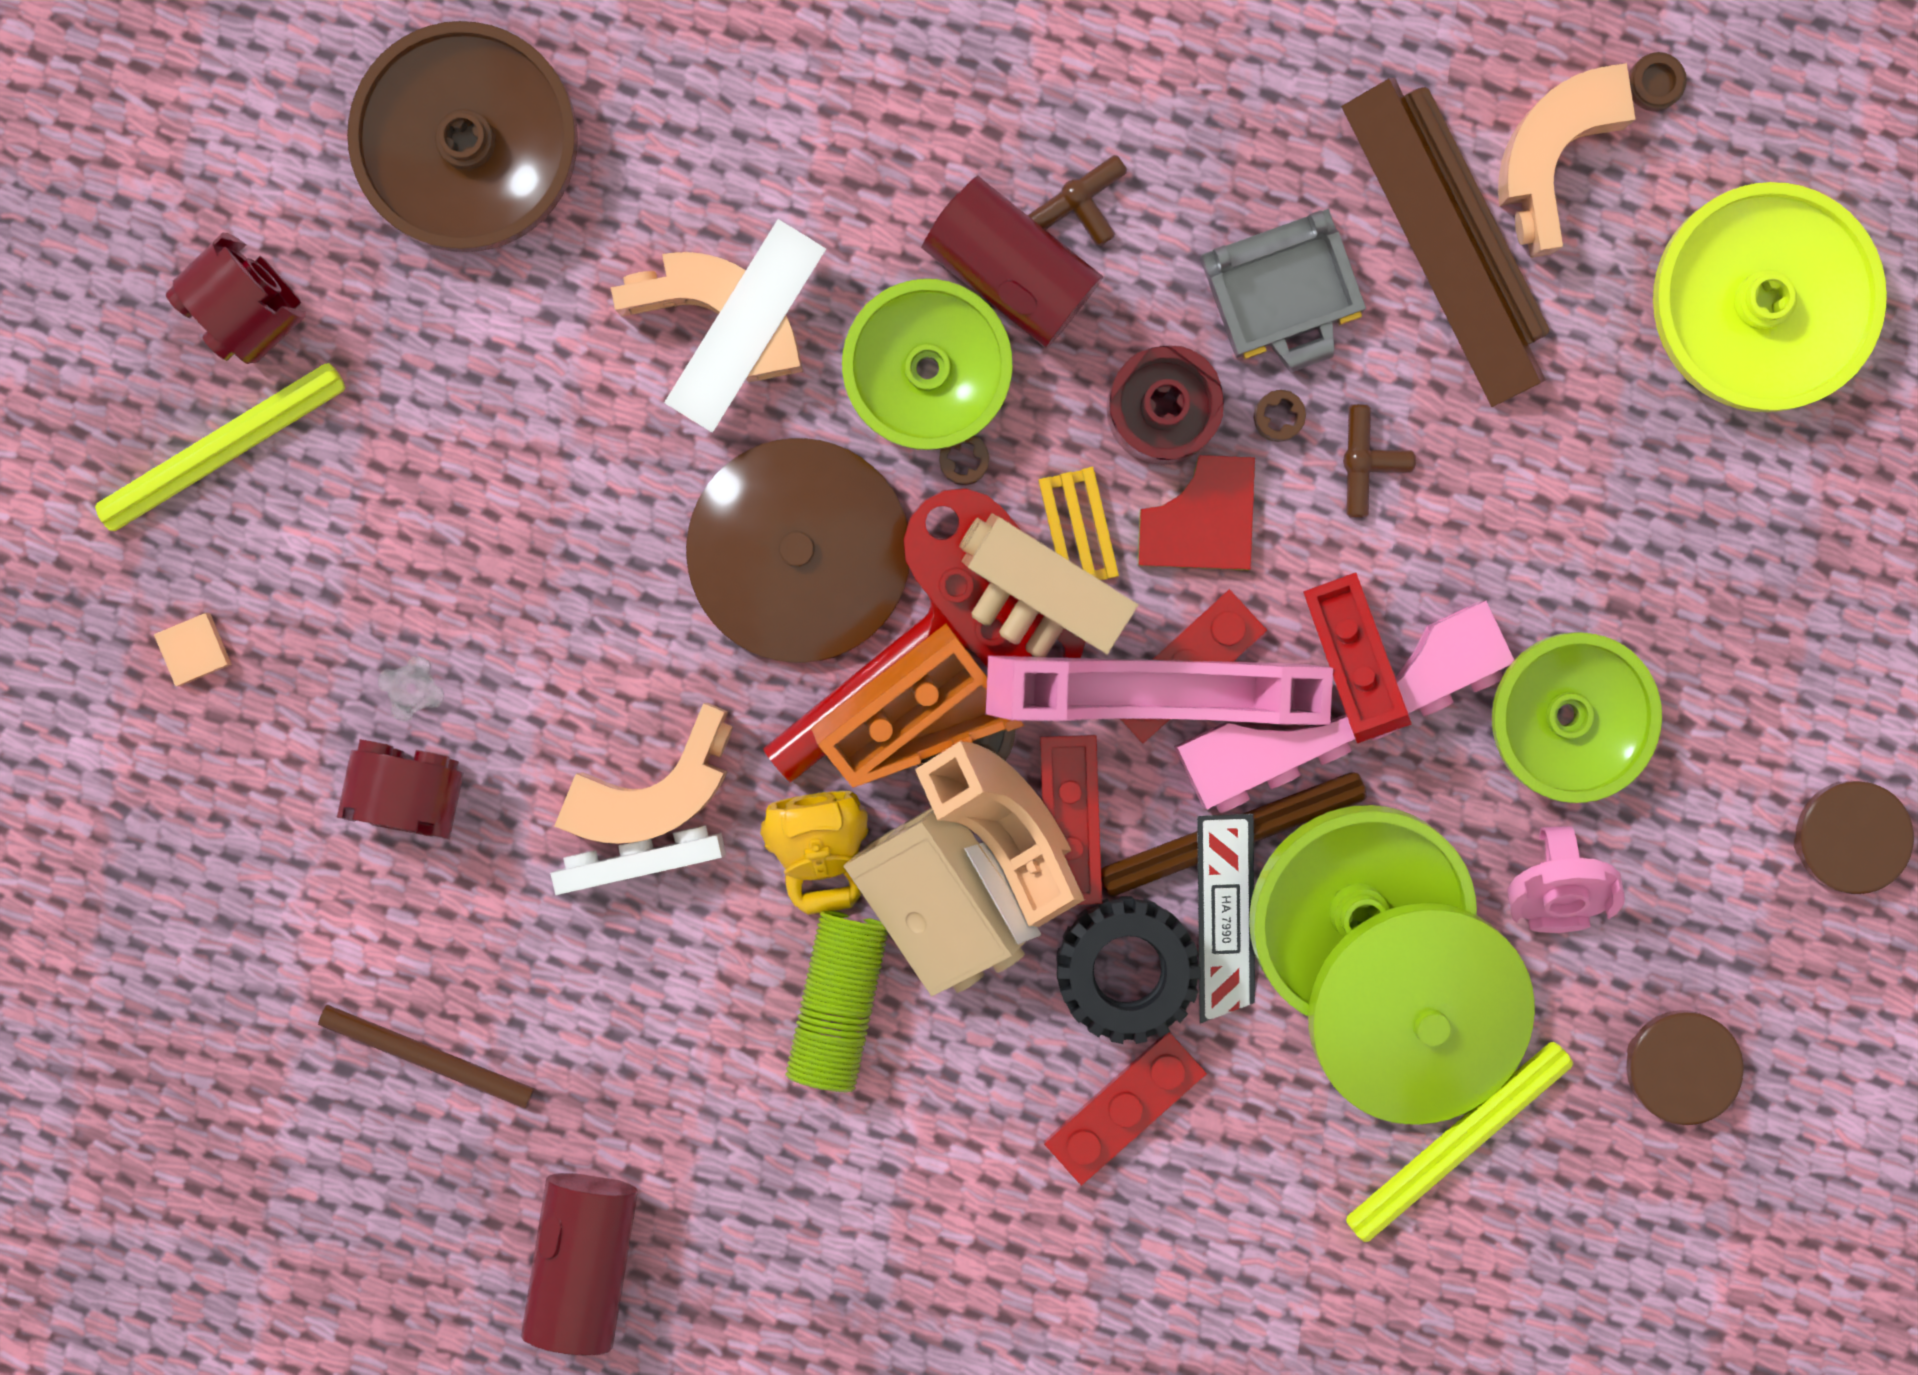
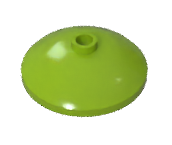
M940 279L905 281L876 295L854 319L845 339L842 354L844 385L859 417L884 439L902 447L915 450L949 448L977 435L994 419L1001 409L1012 378L1011 346L1007 332L997 314L981 297L971 290ZM924 359H932L939 366L937 375L932 379H924L917 373V366Z
M1569 632L1547 637L1522 652L1503 675L1497 688L1492 708V729L1495 744L1500 757L1509 771L1530 790L1547 798L1569 803H1585L1606 798L1619 792L1634 781L1647 766L1654 754L1662 725V707L1658 688L1642 660L1626 646L1613 639L1584 632ZM1569 704L1573 708L1574 717L1570 723L1562 725L1558 721L1557 713L1563 705Z

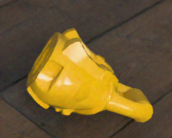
M830 791L787 798L771 803L766 809V818L761 824L760 832L765 842V848L775 854L785 868L786 889L793 905L807 915L817 914L822 911L850 909L862 894L844 868V865L858 854L861 841L868 833V813L865 807L860 804L858 796L852 791ZM844 874L850 884V887L802 894L804 880H823Z

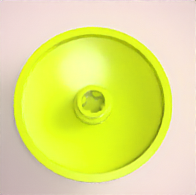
M1779 182L1755 183L1727 191L1690 215L1668 242L1656 271L1653 288V309L1657 331L1668 357L1677 370L1689 383L1708 397L1724 405L1752 412H1778L1799 408L1816 402L1845 385L1865 364L1879 339L1884 323L1887 300L1883 265L1871 237L1862 224L1847 209L1830 197L1801 185Z

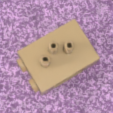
M992 513L986 522L976 518L959 545L962 550L967 552L961 562L990 581L989 586L971 613L974 619L985 626H990L1010 594L1019 601L999 632L1013 644H1019L1037 614L1040 612L1045 615L1025 646L1026 651L1035 657H1046L1064 628L1108 654L1139 605Z
M933 808L871 841L844 865V868L931 997L950 987H953L956 993L962 992L979 981L985 974L984 970L993 967L996 973L1002 972L1025 955L1021 948L1025 942L1017 944L964 848L977 844L989 861L990 859L968 827L956 822L937 820Z

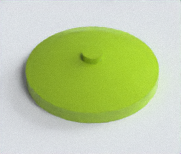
M1375 805L1351 806L1330 811L1310 820L1291 833L1276 848L1263 867L1256 882L1250 906L1249 927L1253 950L1261 969L1278 994L1296 1010L1308 1016L1310 996L1318 972L1333 948L1350 931L1381 912L1409 904L1438 903L1461 908L1477 915L1473 882L1466 865L1454 847L1436 829L1410 813Z
M1419 903L1395 907L1381 912L1355 927L1342 938L1324 961L1314 982L1309 1001L1308 1029L1311 1045L1320 1067L1334 1088L1361 1111L1378 1119L1400 1124L1421 1125L1449 1120L1487 1101L1509 1080L1517 1069L1526 1052L1533 1030L1535 1016L1533 986L1526 966L1516 949L1496 928L1481 917L1461 908L1438 903Z

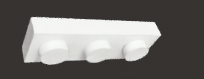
M705 825L674 832L675 843L653 848L652 840L649 839L618 845L620 856L598 860L596 850L564 857L565 868L550 873L555 895L722 858L726 855L722 833L708 836Z

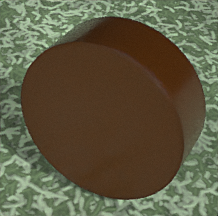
M1654 52L1645 55L1637 61L1629 72L1632 100L1639 107L1648 111H1662L1675 104L1683 95L1687 83L1685 69L1679 60L1667 53Z

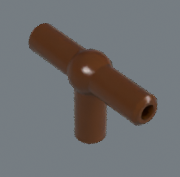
M1113 155L1080 179H1072L1066 182L1059 194L1031 212L1028 216L1046 230L1073 211L1096 246L1101 247L1115 237V232L1092 197L1127 173V168L1119 156Z
M1354 404L1350 405L1348 409V450L1344 454L1343 464L1347 471L1346 514L1349 517H1367L1369 515L1370 472L1411 473L1416 466V456L1412 450H1370L1371 407L1369 405Z

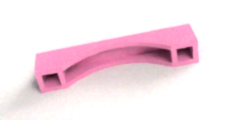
M1487 601L1476 602L1426 626L1415 651L1401 668L1395 679L1408 714L1420 709L1424 717L1453 704L1454 701L1450 694L1467 685H1471L1473 691L1477 692L1500 682L1503 677L1501 669L1510 666L1514 658ZM1345 714L1331 719L1330 725H1315L1288 730L1251 729L1224 722L1174 746L1202 807L1209 809L1216 805L1219 813H1223L1249 801L1250 798L1247 790L1267 781L1270 789H1274L1301 776L1297 767L1318 757L1321 765H1324L1350 753L1352 749L1348 742L1354 740L1355 737ZM1392 731V732L1383 734V735H1381V736L1372 738V741L1377 740V739H1380V738H1382V737H1384V736H1387V735H1389V734H1391V733H1393V732H1395V731Z
M988 656L986 714L1009 720L1037 721L1130 718L1330 725L1333 668L1302 663Z

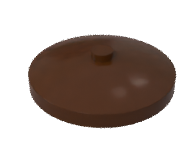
M453 21L433 24L418 29L393 43L380 54L363 76L355 92L348 119L347 139L351 165L356 180L370 204L386 221L406 236L424 245L446 251L477 252L494 249L509 244L533 230L546 219L562 198L570 182L577 157L578 132L574 108L563 82L542 54L520 37L504 29L479 22Z
M789 438L767 442L745 451L727 463L711 479L699 497L691 516L686 541V559L691 585L697 600L712 623L725 636L742 648L759 656L783 662L807 663L830 659L849 652L873 636L888 620L899 603L910 569L905 561L903 542L907 528L906 516L899 499L885 478L871 464L852 451L833 443L808 438Z

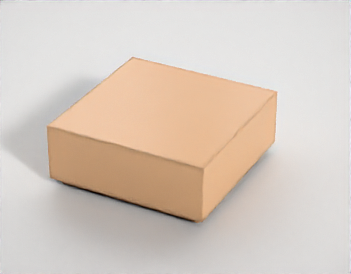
M204 613L154 634L175 686L185 685L232 665L210 613Z

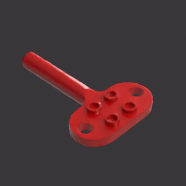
M967 488L942 490L925 499L910 516L903 537L905 561L914 578L929 597V611L924 618L763 748L770 761L790 783L826 755L818 746L811 728L943 625L947 624L965 649L973 651L987 668L988 656L1032 657V654L1026 651L1025 646L1045 615L1039 612L1020 643L1013 644L1002 637L999 631L1019 599L1010 594L990 626L980 623L971 614L989 586L990 581L961 562L967 553L959 547L962 539L976 518L986 522L991 513L1021 530L1008 513L988 495ZM945 506L951 508L958 517L957 529L948 538H935L926 529L927 515L936 507ZM1064 628L1057 638L1063 646V658H1081L1086 641Z

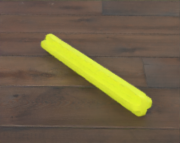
M330 363L321 365L104 498L95 506L100 521L110 531L119 530L341 394L345 390V384L339 372Z
M1555 1042L1548 1043L1514 1072L1509 1080L1493 1096L1465 1114L1351 1212L1346 1219L1348 1226L1363 1242L1372 1240L1570 1070L1573 1066L1571 1057L1559 1044Z

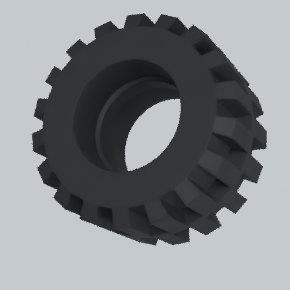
M1120 896V899L1110 901L1108 898L1104 899L1101 904H1097V906L1088 911L1084 909L1076 916L1077 920L1071 927H1067L1062 936L1063 941L1061 947L1058 948L1056 957L1058 985L1064 1003L1068 1006L1071 1015L1078 1023L1084 1024L1088 1032L1097 1037H1100V1035L1106 1036L1114 1043L1123 1044L1124 1040H1134L1135 1044L1148 1042L1147 1037L1155 1034L1162 1037L1171 1032L1168 1027L1175 1021L1181 1023L1188 1015L1186 1009L1190 1002L1195 1003L1199 992L1196 988L1197 980L1201 979V966L1198 964L1197 959L1198 951L1185 927L1167 909H1163L1153 901L1133 899L1132 896ZM1125 936L1138 937L1148 942L1156 950L1161 963V974L1155 988L1145 997L1131 1002H1120L1108 997L1101 991L1094 976L1095 960L1101 949L1109 942Z

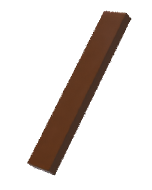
M1388 78L1342 105L1341 107L1491 407L1546 381L1396 79Z

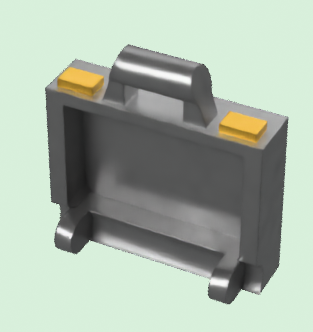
M1329 209L1311 213L1307 217L1227 246L1223 245L1214 248L1200 257L1235 358L1243 356V359L1246 360L1267 351L1265 347L1271 346L1290 372L1333 358V323L1338 321L1340 326L1360 319L1362 317L1361 313L1366 309L1339 231L1333 223ZM1318 329L1321 338L1288 349L1287 339Z

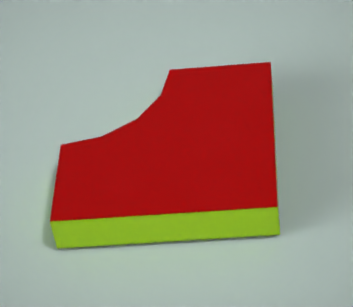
M1199 455L1193 478L1179 496L1163 506L1140 509L1137 566L1251 570L1255 457Z

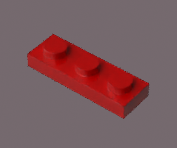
M1355 572L1303 591L1329 667L1333 668V678L1357 744L1412 725L1357 573Z
M1228 589L1152 660L1234 662L1267 629L1238 597ZM1125 718L1120 720L1144 744L1170 719Z
M1097 735L1040 736L1042 801L1055 819L1072 850L1064 856L1084 897V901L1077 905L1101 904L1102 881Z
M1169 1032L1156 1040L1043 1141L1044 1145L1082 1186L1207 1073L1174 1035Z

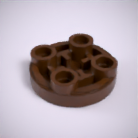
M1840 781L1817 792L1804 806L1796 826L1794 849L1805 869L1820 884L1844 893L1866 894L1888 886L1900 876L1907 866L1913 851L1914 831L1911 818L1905 806L1890 791L1869 782Z
M1686 1010L1661 1014L1646 1023L1628 1044L1626 1069L1631 1090L1644 1108L1667 1122L1678 1125H1697L1708 1122L1728 1109L1741 1088L1744 1065L1739 1045L1726 1027L1704 1014Z

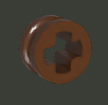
M1276 390L1271 391L1260 399L1255 407L1253 418L1255 427L1260 435L1270 441L1282 442L1291 439L1300 432L1305 424L1306 411L1303 402L1297 395L1291 391ZM1280 401H1285L1291 406L1288 413L1295 415L1293 426L1284 424L1279 431H1275L1268 426L1271 418L1264 417L1265 408L1267 406L1275 408Z
M974 436L961 444L941 449L939 456L941 471L948 480L955 484L969 485L976 483L985 475L988 469L989 453L986 445L981 439ZM962 444L973 446V456L981 460L976 471L968 468L967 475L955 473V462L948 459L950 451L953 448L960 451Z

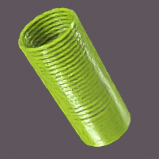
M822 911L820 912L821 917L818 919L820 923L817 924L819 928L816 929V939L813 941L815 943L812 947L814 950L811 952L813 956L810 957L809 972L806 974L808 978L805 979L803 1000L800 1002L802 1007L799 1008L801 1013L798 1014L799 1020L796 1022L798 1026L795 1028L796 1033L793 1035L791 1055L788 1057L789 1061L787 1063L789 1066L786 1068L787 1072L785 1075L791 1081L805 1086L834 1092H852L856 1089L858 1068L861 1066L859 1063L862 1061L863 1046H865L866 1042L865 1036L868 1033L866 1030L869 1028L867 1023L871 1020L869 1016H871V1008L874 1006L872 1002L875 1001L877 980L880 978L878 975L881 973L879 969L882 968L884 947L887 945L885 941L888 940L886 936L889 933L881 921L862 919L866 923L843 919L850 916L842 912ZM821 1020H827V1021H832V1022H838V1023H842V1024L831 1023V1022H826V1021H821ZM821 1027H827V1028H832V1029H838V1030H841V1031L831 1030V1029H826V1028H821Z

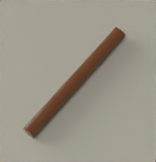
M328 1004L319 1018V1026L524 1109H527L535 1090L533 1087Z

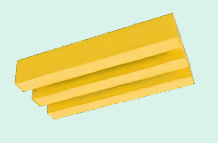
M1089 467L1054 477L1038 479L1055 552L1069 560L1052 490L1053 488L1063 486L1082 569L1100 581L1118 577L1119 573L1094 468ZM1083 481L1105 567L1094 570L1074 483Z

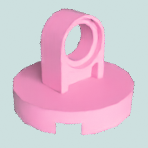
M1572 826L1542 827L1539 839H1545L1546 862H1542L1522 872L1513 879L1507 888L1512 919L1516 923L1520 918L1527 919L1529 929L1536 932L1565 933L1584 930L1591 927L1589 917L1598 915L1606 910L1607 918L1610 919L1625 904L1620 872L1611 864L1596 859L1580 858L1576 835Z

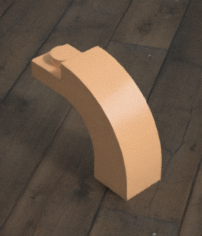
M1627 63L1588 70L1562 82L1549 91L1526 114L1511 135L1500 166L1498 179L1499 206L1522 203L1523 211H1517L1515 214V229L1519 244H1528L1530 258L1552 255L1563 247L1554 191V172L1558 158L1566 145L1584 136L1624 130L1636 120Z
M693 252L662 254L666 277L657 278L656 271L638 272L623 277L624 285L611 287L614 307L621 317L679 305L700 306L719 314L746 270L727 260L708 254ZM786 315L747 376L746 380L748 383L803 372L796 337Z
M703 703L678 764L665 779L651 787L628 789L613 785L584 772L575 774L554 826L589 840L620 844L649 840L683 825L709 803L728 773L726 770L709 764L708 761L711 754L721 757L728 743L733 726L724 722L729 711L710 703Z
M959 741L915 769L937 820L956 822L968 827L982 839L994 854L1006 875L1028 926L1040 927L1084 901V897L1064 856L1072 851L1065 836L1040 797L1005 760L985 747Z

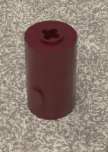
M978 175L947 204L921 246L925 252L1046 349L1062 333L1103 279V275Z
M577 1173L552 1174L546 1178L521 1332L524 1342L546 1351L570 1355H600L612 1350L638 1190L635 1186L619 1180Z

